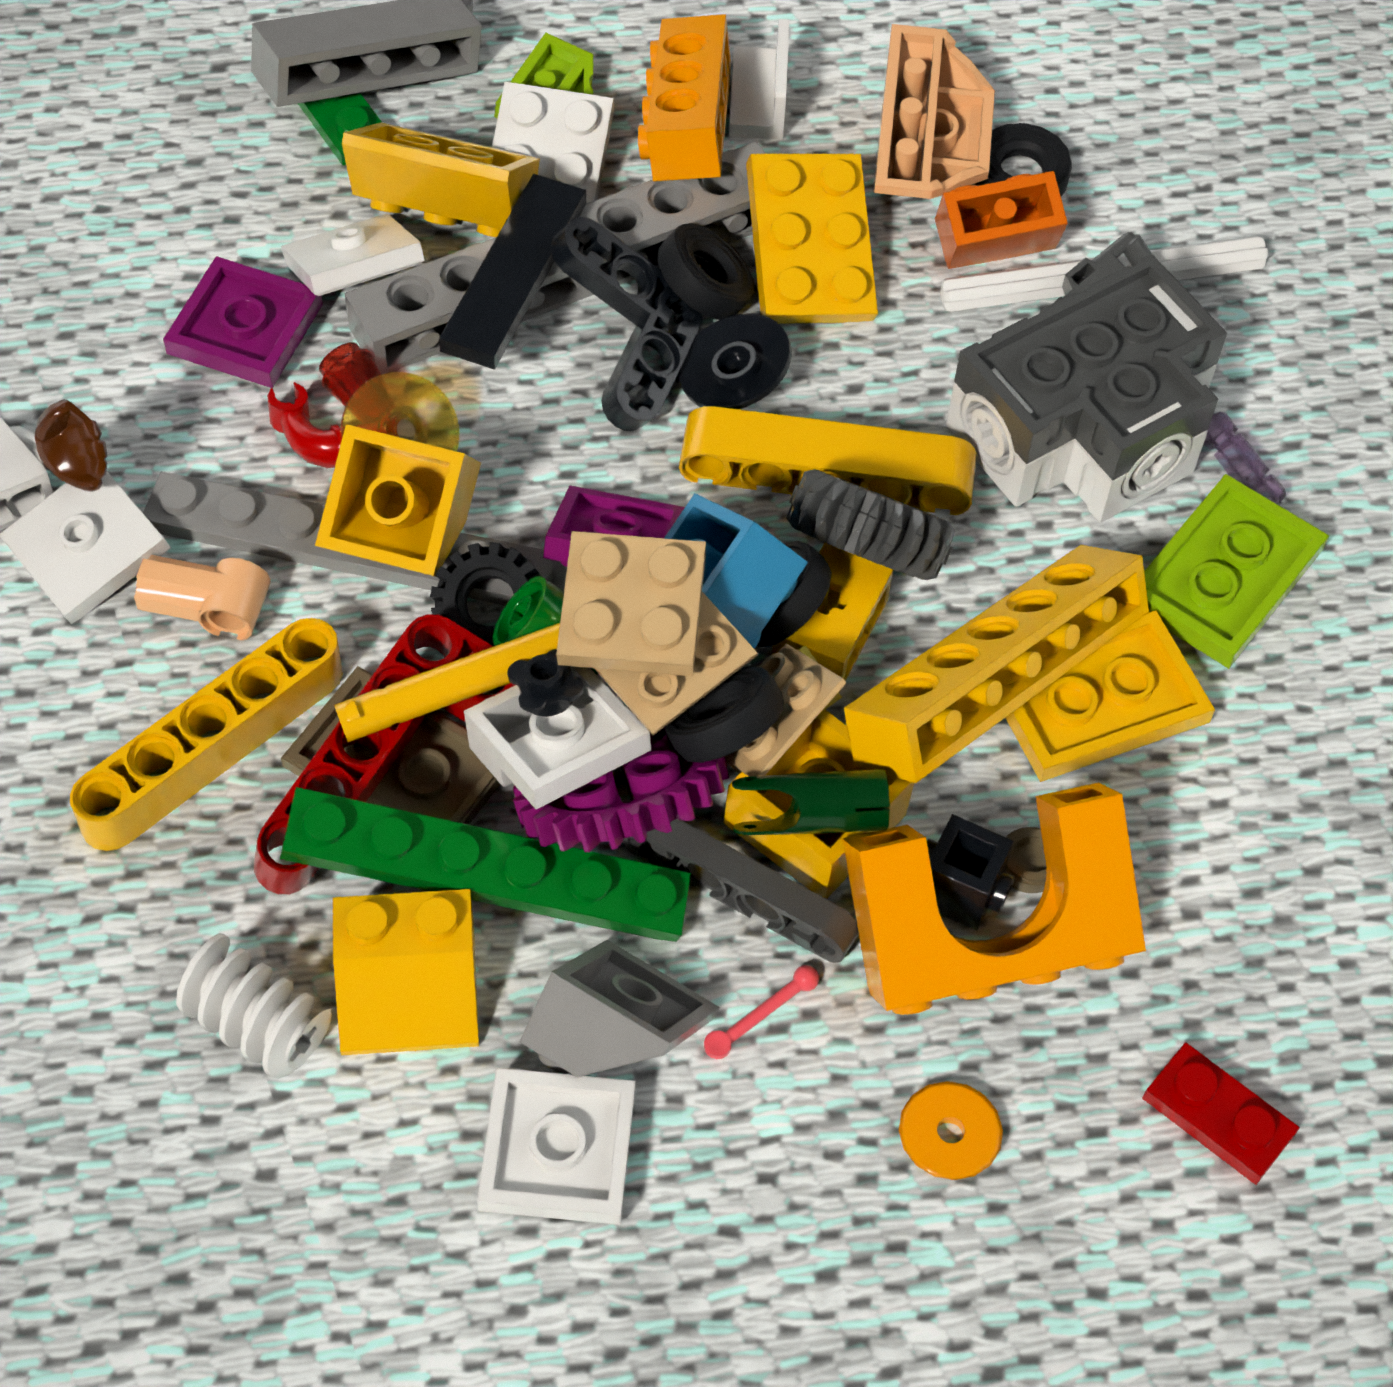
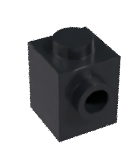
M952 814L939 841L936 842L930 838L927 840L939 913L978 931L988 909L1000 913L1015 880V876L1005 872L1014 841Z

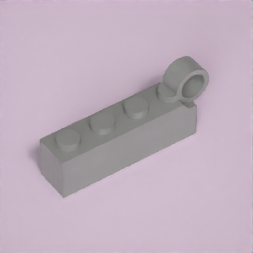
M396 0L252 23L251 72L277 107L477 73L482 25L472 14L473 0Z

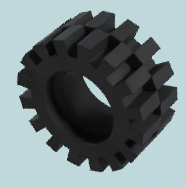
M489 542V546L482 547L479 543L468 545L469 551L464 554L458 551L449 557L452 563L446 569L442 566L439 568L436 574L440 579L438 586L431 587L430 597L435 600V607L431 608V612L434 615H441L452 620L490 645L495 646L493 634L496 625L485 626L478 624L471 618L468 612L467 600L470 591L477 583L485 579L494 578L509 584L513 594H515L531 578L542 577V575L530 560L512 547L508 549L503 547L501 543Z

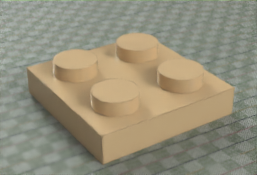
M572 531L556 652L558 665L693 676L706 559V542Z

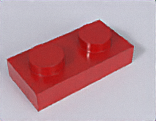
M1187 1042L1178 1050L1147 1088L1142 1097L1148 1104L1255 1185L1259 1183L1300 1129L1298 1125Z

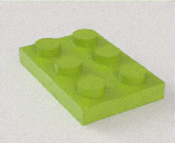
M1225 474L1144 571L1149 612L1156 610L1169 632L1229 669L1323 551L1329 535Z

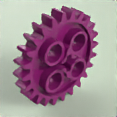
M664 727L655 735L650 733L651 751L621 766L631 802L623 803L621 801L612 771L537 810L516 786H513L516 797L513 801L521 828H525L528 838L538 837L542 847L558 842L560 851L565 852L580 842L583 845L584 852H590L600 842L608 841L610 848L613 850L621 845L624 838L633 837L637 842L643 843L646 842L648 831L656 829L664 833L672 832L670 822L673 820L692 821L695 819L693 808L711 807L713 805L711 795L723 793L725 790L723 780L729 779L726 758L724 756L703 763L687 762L673 747Z

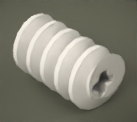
M221 933L214 935L200 947L181 978L176 1000L179 1011L190 1018L198 1017L200 1026L204 1030L212 1033L219 1032L222 1042L227 1046L233 1048L240 1047L243 1057L253 1063L262 1062L263 1069L269 1076L279 1079L290 1075L301 1067L322 1043L330 1026L332 1018L331 1008L321 1011L313 1019H310L309 1016L315 1004L314 996L304 992L296 997L291 1004L287 1003L293 991V982L283 977L267 989L266 987L272 976V967L261 962L246 974L251 961V953L244 948H239L225 959L230 947V938Z

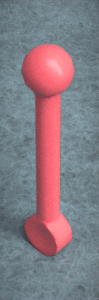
M811 965L798 967L790 983L725 1032L718 1030L709 1033L704 1041V1049L707 1055L714 1059L726 1057L730 1053L733 1042L800 991L814 990L820 980L817 970Z

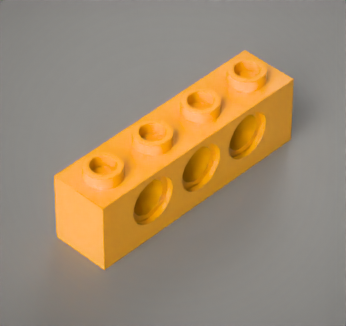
M726 14L662 19L659 40L650 42L651 68L646 70L648 96H643L642 98L644 125L638 126L641 160L650 159L653 182L721 177L731 72Z

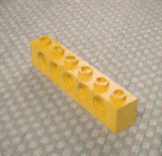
M1079 545L845 706L844 713L854 767L865 770L884 769L887 776L917 783L1149 612L1142 555Z

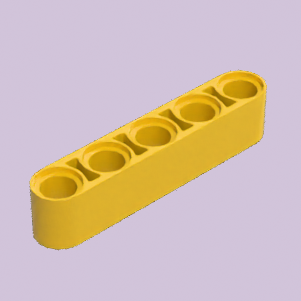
M703 406L694 409L688 415L679 470L683 477L690 482L697 483L698 478L713 480L712 485L757 490V485L772 487L771 492L792 495L795 486H799L804 472L816 469L925 512L935 513V508L950 510V515H960L969 510L972 505L976 449L968 441L954 436L716 406Z
M315 618L299 619L291 623L81 776L70 792V805L86 843L95 849L104 851L117 850L126 846L331 693L340 684L343 675L337 634L332 626L323 620ZM309 657H321L315 661H303ZM258 694H271L265 698L253 699V697ZM208 731H221L212 737H201L202 734ZM157 769H169L166 773L162 775L148 776L151 772ZM116 807L113 812L107 815L94 816L104 808Z

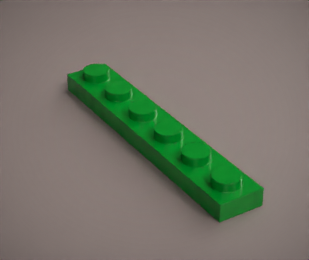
M296 787L293 795L280 855L281 860L426 891L470 889L473 901L677 942L682 936L691 875L688 872L592 851L584 852L582 849L573 847L564 852L560 851L559 845L555 843L542 847L537 839Z

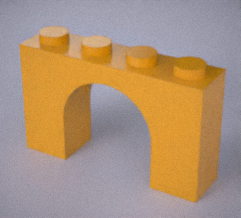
M1098 782L1035 796L1046 860L1045 887L1035 910L1020 926L1001 937L989 940L959 938L950 934L945 927L937 906L927 840L924 835L906 824L888 828L887 830L843 838L870 995L886 1011L892 1010L893 1013L900 1015L916 1014L930 1009L933 1006V1000L954 995L966 1000L985 998L997 992V985L1019 980L1029 985L1045 984L1059 979L1062 970L1084 966L1091 970L1114 968L1124 963V956L1146 951L1123 795Z

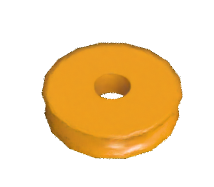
M945 1081L929 1084L910 1097L901 1111L899 1133L905 1152L916 1166L934 1177L958 1180L974 1177L992 1164L1001 1149L1003 1128L998 1111L984 1094L967 1084ZM944 1123L955 1124L962 1131L963 1138L956 1143H947L939 1137L937 1128Z

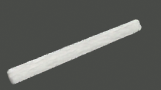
M1260 236L1150 250L1178 281L1262 269L1265 267L1266 258H1268V248L1265 245L1264 239ZM1121 254L1118 257L1119 261L1127 269L1132 267L1125 254ZM1082 260L946 278L941 282L940 298L945 311L956 312L1064 297L1062 285L1065 274ZM1083 277L1077 284H1080L1086 278Z

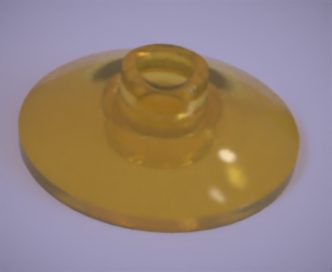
M391 372L372 378L354 392L347 402L342 415L340 435L342 441L345 426L348 424L399 437L397 425L400 420L404 419L410 421L415 428V436L412 441L457 451L459 445V424L451 402L435 384L415 374Z

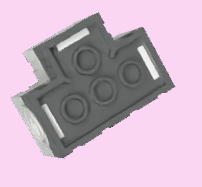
M1151 254L1137 261L1135 266L1125 271L1121 269L1089 285L1087 290L1077 295L1073 293L1042 309L1040 314L1030 319L1024 318L992 334L990 339L980 344L976 342L960 350L946 427L955 437L962 438L973 445L976 449V462L1015 507L1033 499V495L1044 489L1048 491L1064 482L1075 496L1079 495L1088 505L1087 509L1096 520L1102 523L1194 473L1218 402V398L1209 387L1227 332L1158 259Z

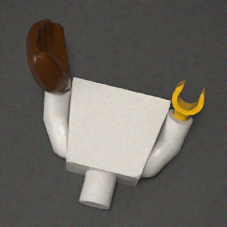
M60 400L45 409L38 418L35 433L20 426L9 427L0 417V530L11 526L53 493L46 470H50L58 479L84 491H97L102 486L101 478L106 475L108 464L106 461V442L100 439L102 432L97 422L91 420L69 400Z

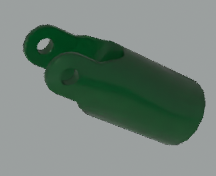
M884 769L752 776L739 778L732 782V787L739 790L772 789L779 790L793 797L787 812L776 819L735 824L733 831L738 834L791 835L887 830L889 826V788Z

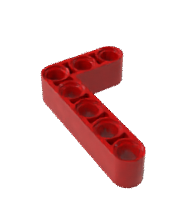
M427 614L418 617L409 624L358 696L376 689H383L392 683L494 646L441 615ZM431 647L438 650L444 658L438 661H429L422 658L416 652V649ZM509 683L498 687L497 694L515 686V684ZM479 694L446 706L443 709L465 722L464 710L497 694ZM428 713L403 723H396L389 728L351 742H347L340 721L337 723L263 825L258 835L254 858V873L258 882L266 890L276 894L298 892L311 881L319 869L318 867L300 863L282 865L274 861L269 855L273 848L283 845L296 787L366 802ZM352 744H362L369 747L374 752L375 757L369 760H356L351 758L344 748Z

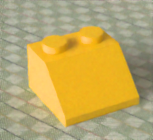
M346 424L315 546L437 577L436 574L439 568L443 566L466 523L481 462L465 453Z
M461 889L333 897V965L341 1055L478 1047L475 935L471 890Z

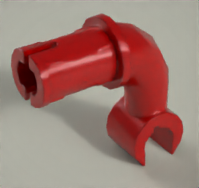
M294 382V404L277 400L274 390L271 388L267 397L272 427L284 433L293 451L307 463L324 468H335L345 428H340L337 424L331 425L329 430H322L313 426L309 421L308 393L303 386ZM390 416L356 426L399 437L395 423Z

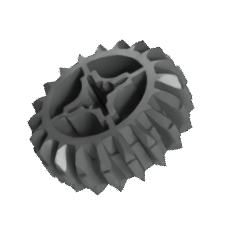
M820 470L805 471L799 486H795L789 501L791 506L786 519L794 529L858 557L922 580L937 578L942 564L946 565L953 548L950 544L956 531L950 522Z

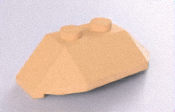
M892 24L881 111L874 193L932 199L958 187L972 185L988 179L995 90L973 62L955 47L956 41L946 29Z

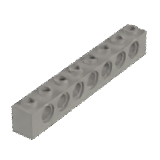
M757 141L734 150H727L723 152L721 177L654 182L650 180L636 186L624 188L620 192L586 204L579 217L590 218L599 223L660 269L658 265V250L667 237L682 224L694 223L707 227L722 236L728 243L753 235L746 162L750 154L766 153ZM497 237L482 243L472 244L463 250L430 262H424L409 270L379 281L366 283L360 288L344 293L349 329L377 377L442 353L440 352L439 337ZM579 241L577 250L583 254L584 245ZM606 260L600 266V269L602 270L609 262ZM554 262L521 322L594 294L564 273ZM617 270V280L620 285L634 280L628 272Z

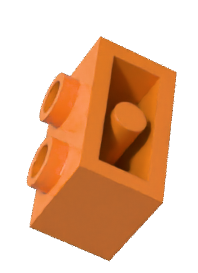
M1054 171L1035 175H1016L1005 181L980 186L966 185L958 187L950 192L943 193L935 216L948 269L1056 249L1068 224Z

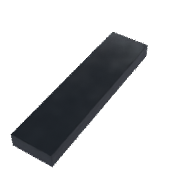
M533 173L440 335V352L494 370L496 369L555 262L551 252L553 237L572 219L578 218L586 206L585 189Z

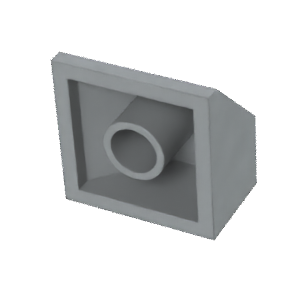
M605 940L551 972L519 1042L537 1052L540 1061L550 1069L564 1074H572L578 1078L663 1056L711 1022L720 1007L612 942Z

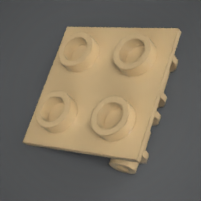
M702 592L693 676L594 669L648 731L655 735L758 656V652Z
M787 643L778 653L766 658L759 666L772 675L780 688L784 699L783 711L776 722L760 737L742 749L725 756L726 762L739 774L743 772L748 777L765 776L847 683L842 677Z

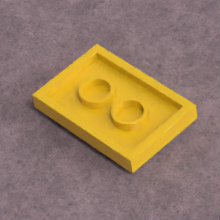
M750 154L746 162L760 314L773 319L778 324L873 321L878 315L861 154Z
M1155 610L1142 616L1008 715L1006 720L1039 781L1042 782L1208 724L1212 719L1215 708L1158 612Z

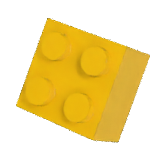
M823 709L766 775L865 769L854 767L847 725ZM741 772L734 780L748 776ZM887 776L890 807H888L890 810L888 828H893L906 816L914 783ZM731 782L728 785L724 824L733 830V826L737 823L776 819L787 812L793 797L779 790L772 789L739 790L732 787ZM875 831L791 835H738L806 888L828 899L849 876L843 838Z

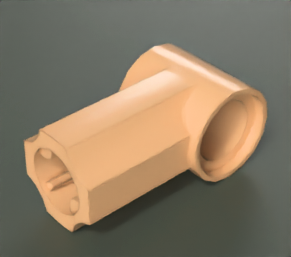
M151 555L149 559L143 558L136 576L137 584L134 599L138 610L199 621L200 625L213 635L219 636L220 632L224 631L238 634L237 640H247L252 636L270 587L271 579L268 573L260 566L241 558L222 559L217 563L216 567Z

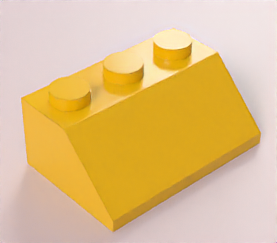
M382 122L344 132L342 138V148L352 194L371 199V208L390 213H403L404 207L424 211V220L440 225H456L457 219L477 224L476 231L478 233L491 237L498 236L533 173L538 175L540 158Z

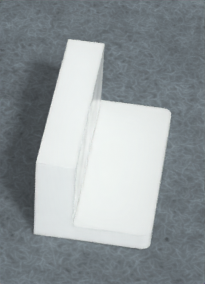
M779 19L776 48L734 46L729 137L783 140L790 19Z

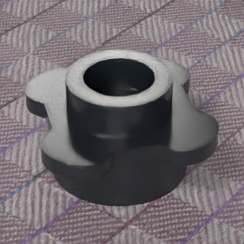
M557 649L551 650L547 654L537 655L529 661L518 660L512 663L507 671L509 682L517 685L519 688L520 696L518 700L520 707L537 716L548 717L564 712L584 691L583 681L573 675L570 669L571 666L558 665Z

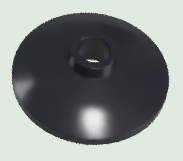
M738 314L723 318L709 325L696 335L678 373L680 385L689 400L699 407L716 406L732 409L748 407L769 395L783 380L791 363V343L781 325L766 316Z

